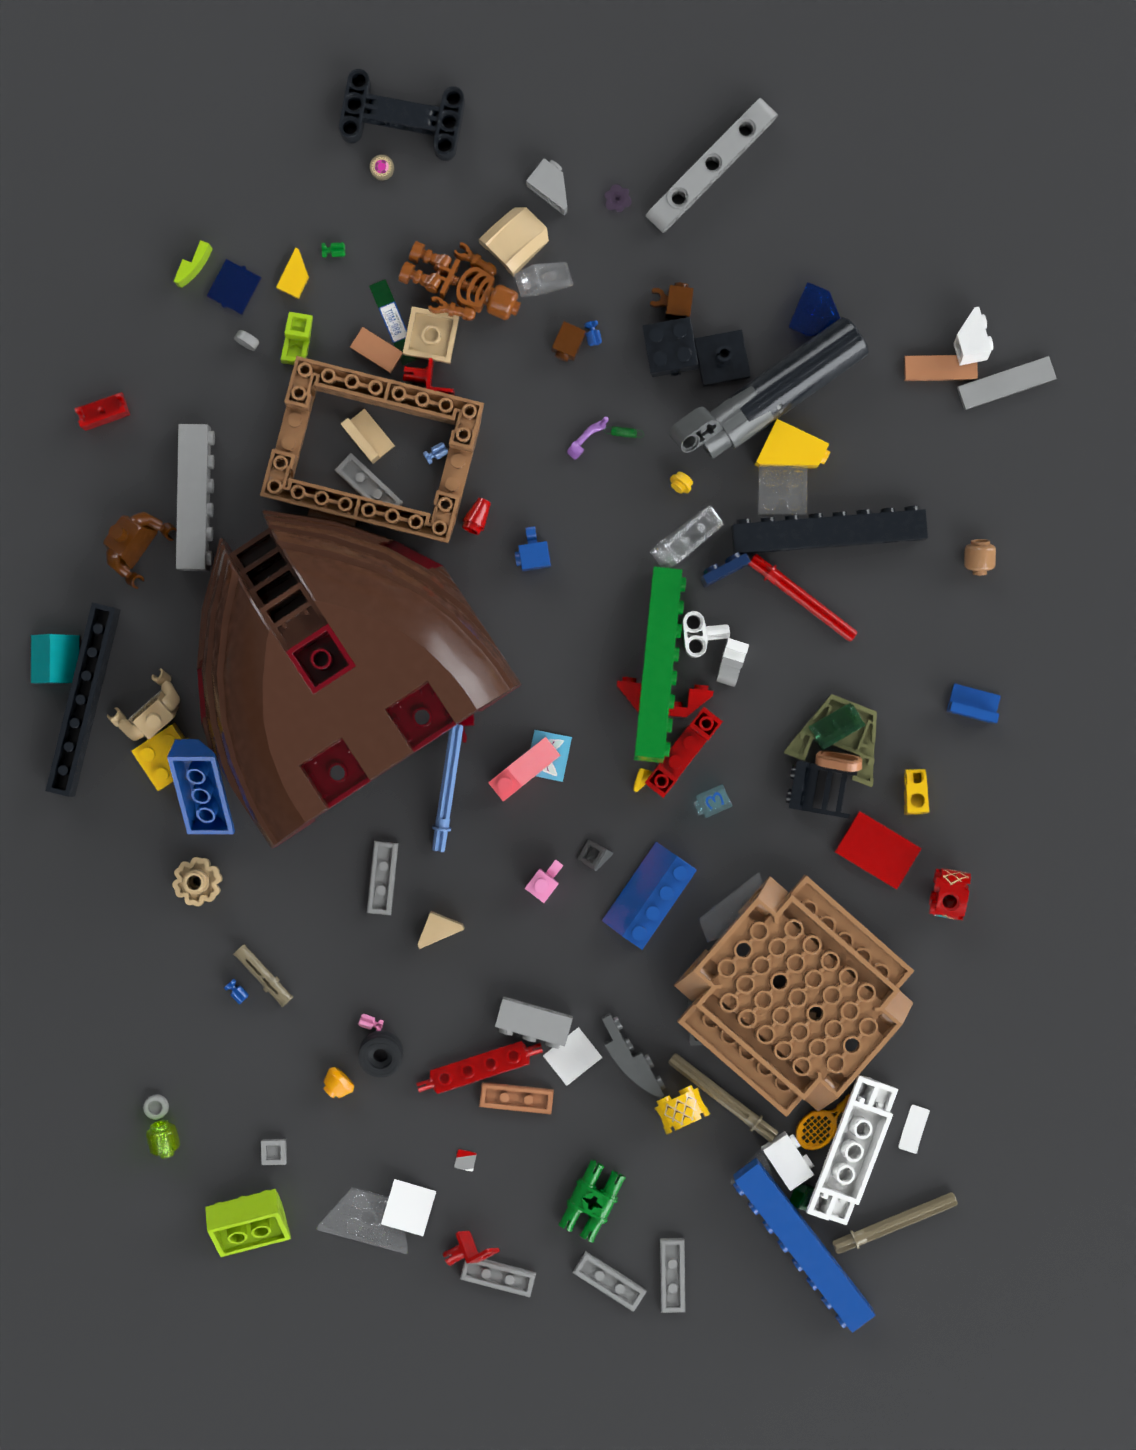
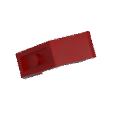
M622 677V681H617L616 686L639 713L641 683H636L637 678ZM694 684V689H688L687 707H682L683 702H674V709H669L668 716L686 718L710 699L714 691L708 690L709 686Z
M703 707L670 748L669 757H664L663 763H659L645 781V784L664 798L682 772L723 721Z

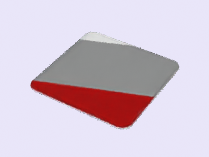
M459 1149L454 1167L472 1172L477 1154Z

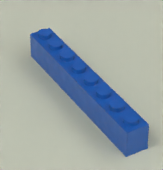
M757 1158L733 1174L734 1188L741 1196L744 1194L750 1200L748 1205L755 1215L760 1213L764 1218L762 1223L770 1234L774 1232L778 1236L779 1240L777 1243L785 1253L788 1251L794 1257L792 1262L800 1272L802 1270L805 1271L808 1275V1278H806L807 1282L814 1291L819 1289L823 1295L821 1297L823 1303L829 1310L833 1308L838 1315L835 1317L843 1328L848 1327L853 1333L876 1316L866 1298Z

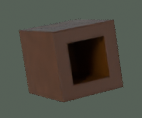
M564 321L552 346V352L555 353L554 356L565 362H568V359L574 361L586 336V331Z

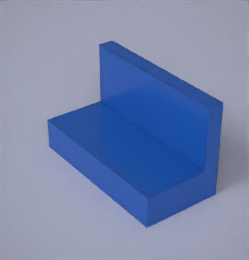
M954 683L947 712L994 724L998 722L999 714L997 709L1001 696Z

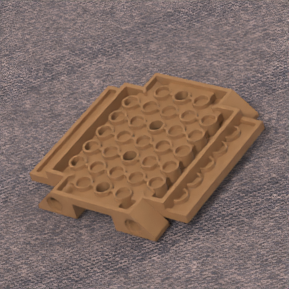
M804 875L789 893L769 876L738 911L740 914L709 951L705 949L674 986L691 1001H694L677 1022L787 1117L802 1099L807 1101L817 1111L838 1099L903 1025L913 1005V1002L899 988L914 970L807 875ZM740 943H747L749 945V952L745 956H739L736 952V948ZM777 975H783L786 979L785 985L781 988H776L773 985V979ZM820 1007L822 1010L820 1018L811 1019L809 1017L810 1009ZM851 1038L856 1039L858 1042L857 1048L853 1051L846 1050V1041Z

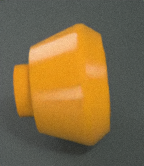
M337 1067L329 1068L323 1081L325 1084L323 1087L324 1091L332 1098L335 1096L341 1098L352 1093L354 1084L349 1077Z

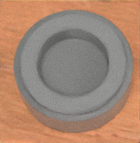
M238 330L234 337L240 345L252 351H255L259 344V341L254 336L243 330Z
M152 1095L144 1103V1113L150 1119H161L167 1114L169 1103L162 1095Z

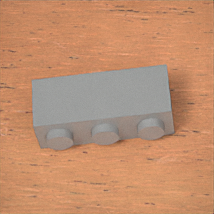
M503 996L495 1027L499 1028L498 1032L512 1036L513 1032L522 1034V1039L536 1042V1039L546 1041V1046L559 1049L560 1045L565 1047L573 1016Z

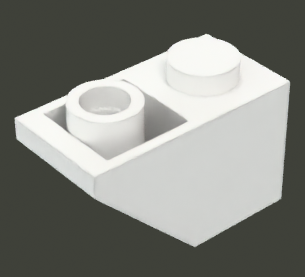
M974 307L954 341L959 365L988 360L993 350L992 338L987 336L986 332L987 320L984 314L981 315L979 307Z

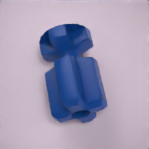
M598 321L584 323V327L589 329L586 333L589 346L602 343L600 330L595 329Z
M233 979L224 989L226 991L231 989V996L238 1004H241L249 994L241 986L236 987V980Z

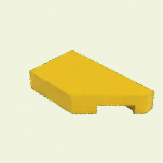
M295 247L276 288L299 299L309 276L300 250Z

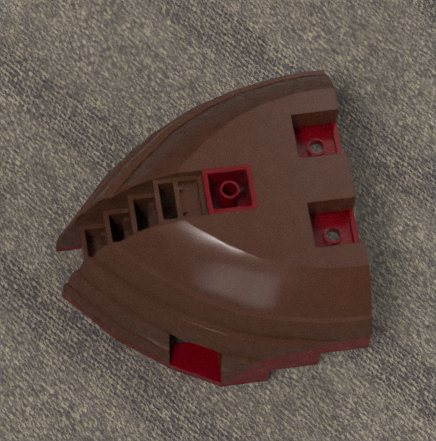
M264 510L262 512L269 526L268 529L234 551L231 550L224 538L219 540L201 610L197 674L201 725L206 735L207 744L216 754L218 764L229 785L272 849L315 822L316 817L477 711L482 712L522 684L443 565L395 540L340 521ZM419 710H426L429 713V721L426 724H418L416 722L415 715ZM339 765L344 769L345 775L341 780L332 778L331 770L334 766Z

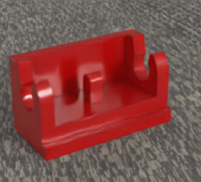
M123 392L74 408L80 419L78 421L80 428L85 431L130 416Z

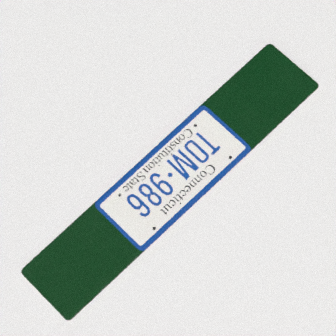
M384 279L369 287L395 348L403 352L407 329L387 281ZM403 355L400 361L402 365H405L419 358Z

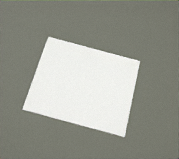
M394 1179L381 1224L423 1236L436 1191Z

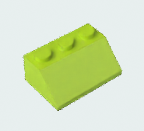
M276 1189L264 1190L260 1193L241 1196L237 1199L218 1202L205 1207L207 1232L220 1257L291 1239L283 1204Z

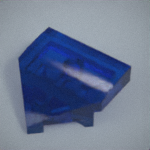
M807 282L789 324V329L813 337L840 319L830 291Z

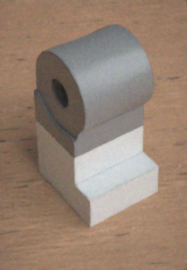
M730 638L727 639L716 682L735 687L749 644Z

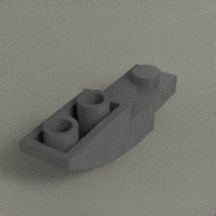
M611 1013L602 1016V1021L612 1038L604 1043L605 1047L620 1069L647 1092L659 1098L664 1097L662 1090L666 1086L660 1075L654 1076L651 1068L655 1066L649 1054L643 1055L642 1051H639L632 1055L631 1052L635 1049L629 1037L623 1038L620 1032L623 1026L618 1017H612Z

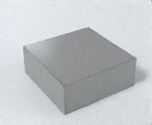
M286 1139L261 1140L262 1165H286Z

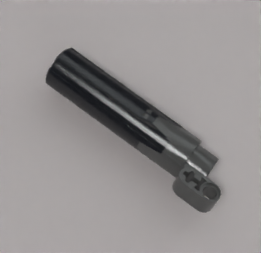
M841 317L710 412L705 407H698L671 427L669 435L683 452L688 453L701 446L714 459L729 447L736 449L865 358L869 353L868 345L852 321Z

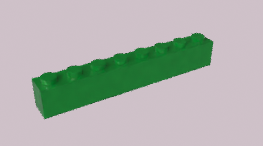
M655 566L653 568L634 760L663 763L664 757H669L670 742H666L667 732L671 733L673 718H668L669 709H674L675 695L671 694V685H676L677 671H673V664L678 662L680 647H675L676 638H681L682 624L677 623L678 615H683L684 601L680 600V592H685L686 577H682L683 569Z

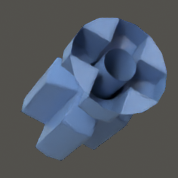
M443 442L433 446L431 453L423 452L429 465L433 463L432 458L438 460L448 454V450Z

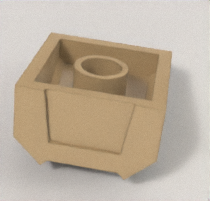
M527 207L513 208L479 239V243L504 265L513 277L549 241L547 227Z

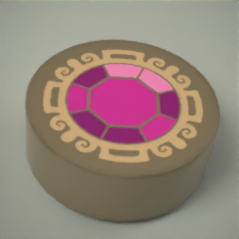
M386 155L375 156L370 162L371 174L377 180L384 181L389 179L394 173L392 160Z

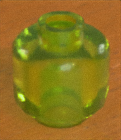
M167 1120L157 1121L150 1125V1129L146 1132L150 1153L163 1159L173 1156L174 1152L180 1147L176 1126Z

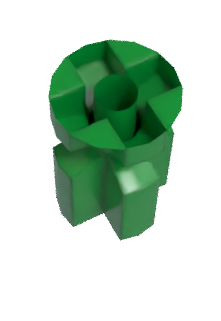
M343 242L331 243L330 247H327L325 243H322V257H327L328 253L332 257L345 256V244Z

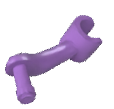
M604 417L602 421L590 425L571 444L567 453L574 460L584 452V449L581 447L582 443L591 434L606 428V423L609 421L608 417Z

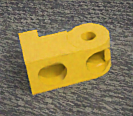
M905 769L904 815L929 813L926 770Z

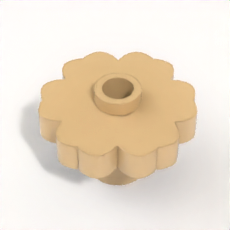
M194 857L191 862H182L174 871L177 878L172 884L177 897H185L184 900L187 905L201 906L204 901L212 902L221 891L217 885L223 879L219 867L210 866V860L207 858ZM196 877H199L201 880L200 886L194 883Z

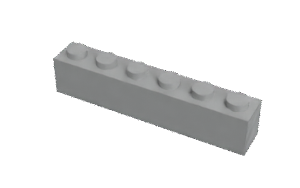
M178 424L176 569L179 571H209V565L213 564V552L209 551V541H213V527H209V520L214 515L213 503H210V493H214V480L210 479V469H214L215 464L214 455H211V445L215 444V432L211 431V427L208 424Z

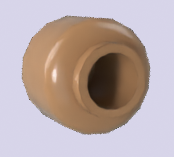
M974 539L965 546L964 566L966 569L972 570L973 575H987V571L995 568L996 547L990 544V540Z

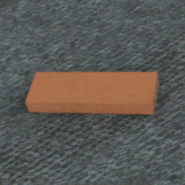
M957 355L904 357V381L978 379L977 362L959 365Z
M482 1082L479 1107L551 1114L554 1089Z

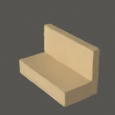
M365 408L351 420L347 418L341 423L345 431L372 464L395 447Z

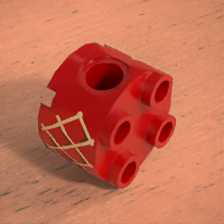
M945 868L935 869L933 879L934 891H931L929 899V914L963 921L969 897L967 884L971 882V874Z

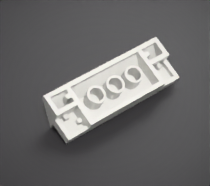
M857 1076L806 1213L847 1225L854 1205H859L891 1122L893 1114L890 1113V1110L898 1092L897 1088L873 1080L870 1077Z

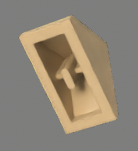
M431 911L419 939L418 947L421 949L462 931L465 927L463 923Z

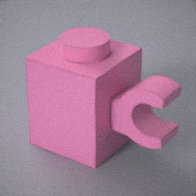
M555 859L546 872L539 868L525 889L545 903L559 884L554 877L563 865Z

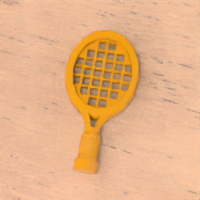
M850 1094L845 1096L846 1098L833 1110H814L806 1114L799 1121L796 1128V1139L801 1147L807 1150H817L830 1143L837 1131L838 1116L844 1112Z

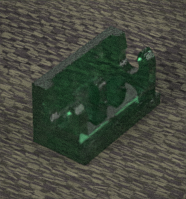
M848 703L808 726L820 749L824 750L866 725L854 705Z

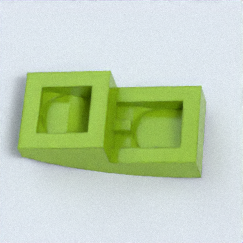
M200 240L192 262L182 259L174 279L178 287L183 288L201 271L213 250L209 243Z
M289 312L281 363L294 365L296 356L307 358L313 315Z

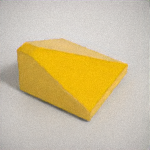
M643 768L638 770L633 786L635 792H638L645 785V781L653 771Z

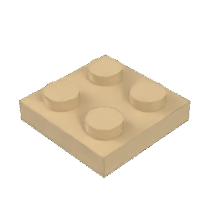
M412 306L403 355L426 360L433 358L436 362L451 364L460 317L456 315L450 317L448 313L434 314L428 309Z

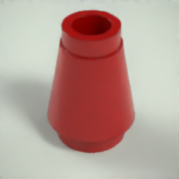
M479 497L463 518L462 528L474 535H479L481 531H484L491 503Z

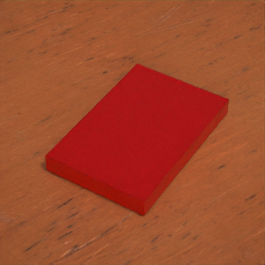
M858 811L834 852L897 890L922 848L861 811Z

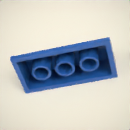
M175 739L167 759L187 834H234L235 829L216 754L199 739Z
M655 842L602 921L643 950L697 869L658 842Z

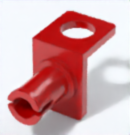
M429 358L426 369L404 366L405 374H403V381L421 382L426 385V389L455 395L454 389L432 387L433 358Z
M458 1231L455 1234L459 1245L444 1251L443 1257L449 1256V1258L445 1259V1262L450 1266L465 1258L466 1263H479L500 1252L499 1248H488L478 1253L470 1231Z

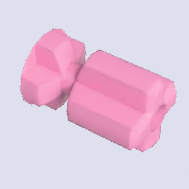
M362 1014L358 1025L369 1030L374 1027L376 1031H381L384 1021L379 1020L375 1022V1017Z

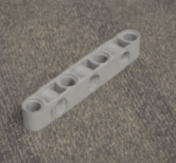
M759 98L648 211L646 217L662 233L666 232L773 123L778 114L762 98ZM747 127L751 130V134L743 136L739 129ZM708 161H714L717 163L718 168L716 170H709L705 164ZM681 195L685 202L680 205L675 204L672 201V197Z

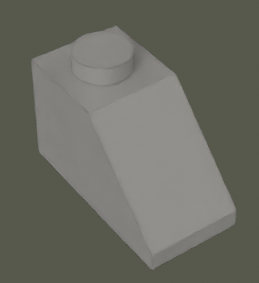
M544 158L526 180L527 187L565 216L567 213V200L562 168L555 161L550 160L549 162Z

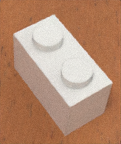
M786 1131L776 1136L771 1143L767 1142L761 1148L791 1191L814 1175L811 1170L814 1165L807 1154L802 1156L797 1148L801 1145L793 1134L788 1136Z

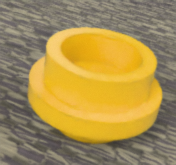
M679 471L670 477L671 487L676 492L682 494L691 491L693 481L688 475Z

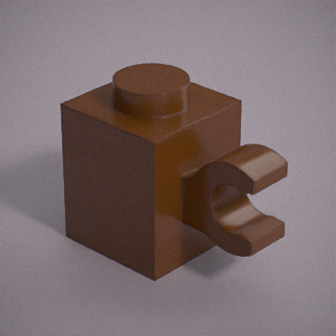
M676 282L674 285L669 286L668 296L665 295L662 289L653 288L652 294H658L660 300L657 302L651 301L650 306L653 308L666 307L665 318L668 319L690 317L694 288H690L689 284Z

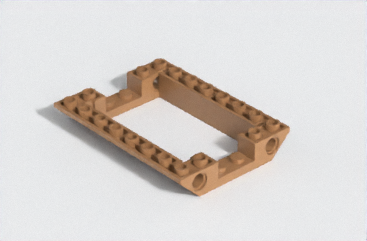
M296 356L284 402L286 409L276 448L271 451L260 496L449 543L472 461L484 403ZM316 391L455 425L449 441V451L439 490L436 491L432 516L430 513L294 479Z

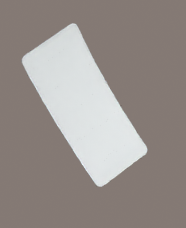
M916 1105L911 1106L900 1139L899 1149L917 1153L930 1110Z

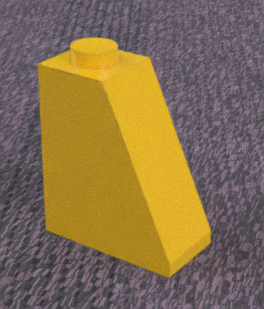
M777 419L758 456L755 466L817 468L820 463L825 464L830 454V451L827 450L829 443Z

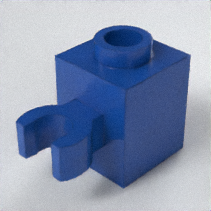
M535 526L527 527L528 544L518 545L519 551L515 552L516 565L522 566V571L551 567L547 541L537 543Z

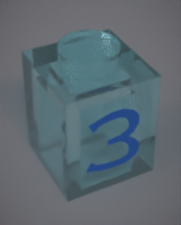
M723 784L696 795L697 801L693 802L699 816L703 814L705 818L733 806Z

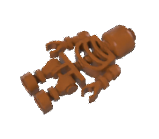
M415 241L409 254V261L418 264L419 260L423 259V263H430L437 272L430 275L423 274V271L419 269L415 271V265L406 261L400 271L399 281L408 284L409 280L412 279L413 283L417 285L420 283L427 291L434 294L438 292L442 285L440 296L431 297L432 303L436 302L439 304L437 308H433L431 305L428 306V310L431 313H448L450 317L456 315L464 320L471 321L475 318L476 312L480 313L483 306L486 305L489 314L502 320H508L511 315H517L521 306V302H518V293L501 284L493 288L494 276L497 271L496 267L492 263H487L481 259L482 256L478 253L475 255L468 245L460 242V248L464 249L466 253L460 254L457 250H454L456 260L450 269L451 257L445 254H433V251L430 249L426 251L425 244ZM460 260L470 262L472 268L465 271L461 278L455 276L460 267ZM474 277L471 282L467 281L469 278ZM450 285L457 287L456 302L458 306L454 302L448 304L443 301ZM461 290L467 292L466 300L461 297ZM471 294L475 295L474 302L470 300Z

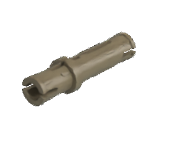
M245 944L233 954L264 986L263 990L266 993L269 992L281 1007H284L293 998V995L279 982L280 979L277 976L274 977Z

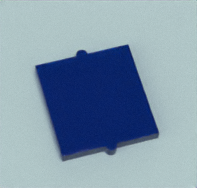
M226 259L207 297L222 304L223 308L228 307L243 315L261 277L248 271L245 266L241 267Z

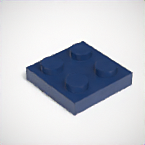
M737 552L726 558L724 561L726 564L719 567L716 563L703 571L704 575L700 579L704 588L746 567L751 562L747 554L740 555Z

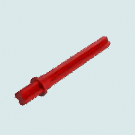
M758 554L753 556L748 565L763 575L764 581L768 580L847 641H852L855 638L857 631L786 577L776 568L777 565L772 566Z

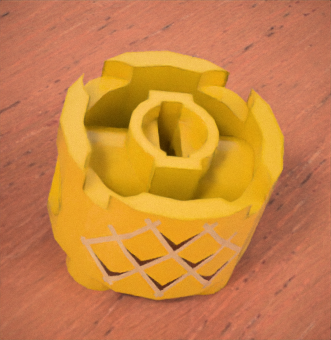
M692 1085L679 1090L680 1096L671 1099L669 1095L656 1101L658 1106L654 1109L662 1119L666 1135L672 1132L670 1127H674L676 1131L702 1119L700 1113H703L704 1117L710 1115L708 1108L700 1097L699 1088L693 1089Z

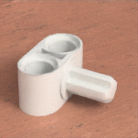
M697 611L688 612L682 619L685 653L691 658H697L705 653L709 640L730 638L729 625L706 626L701 613ZM695 616L698 618L700 624L697 629H691L687 626L688 617ZM692 640L699 641L702 645L701 652H691L689 643Z

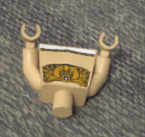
M161 668L159 669L161 671L159 677H156L154 674L152 675V680L161 686V691L128 720L117 707L114 708L117 711L115 716L110 717L107 714V718L113 725L119 727L131 740L136 741L143 737L149 740L176 715L180 697L170 682L171 676Z

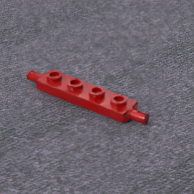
M519 1041L430 1070V1079L416 1083L417 1087H420L418 1091L420 1093L433 1088L437 1094L530 1065V1056L543 1053V1049L540 1048L542 1047L541 1043L527 1047L523 1041Z

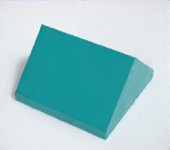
M31 635V683H72L80 652V635Z

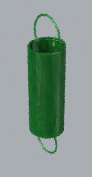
M612 426L610 434L636 438V431L638 429Z

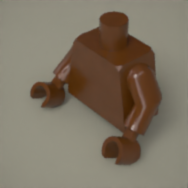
M140 512L131 517L121 516L117 523L110 527L109 534L103 542L107 548V564L121 577H126V583L135 589H138L134 585L136 578L143 582L145 580L143 576L136 572H130V569H133L157 535V531L160 530L161 534L169 541L174 540L168 535L169 531L175 530L177 532V529L171 523L162 524L161 520L146 512Z

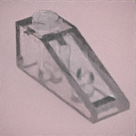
M709 505L665 537L650 550V553L660 567L670 568L675 566L723 526L724 523L712 506Z

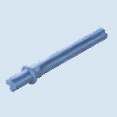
M457 724L449 730L435 824L432 825V829L435 830L432 844L433 851L445 852L447 833L451 831V827H449L463 732V725Z

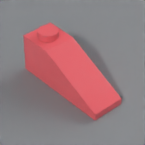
M545 737L488 783L501 800L505 801L561 755Z

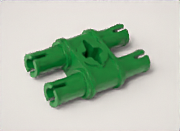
M591 1159L583 1177L576 1181L577 1185L570 1199L566 1201L568 1207L558 1225L563 1229L566 1226V1230L572 1232L580 1213L588 1214L589 1219L580 1236L585 1240L588 1236V1241L593 1243L601 1225L608 1221L607 1217L614 1203L618 1202L616 1195L626 1176L621 1173L618 1176V1172L612 1170L604 1189L600 1190L596 1188L595 1184L605 1166L599 1162L597 1164L595 1160ZM593 1196H596L597 1204L593 1203L589 1206L587 1198L592 1199Z

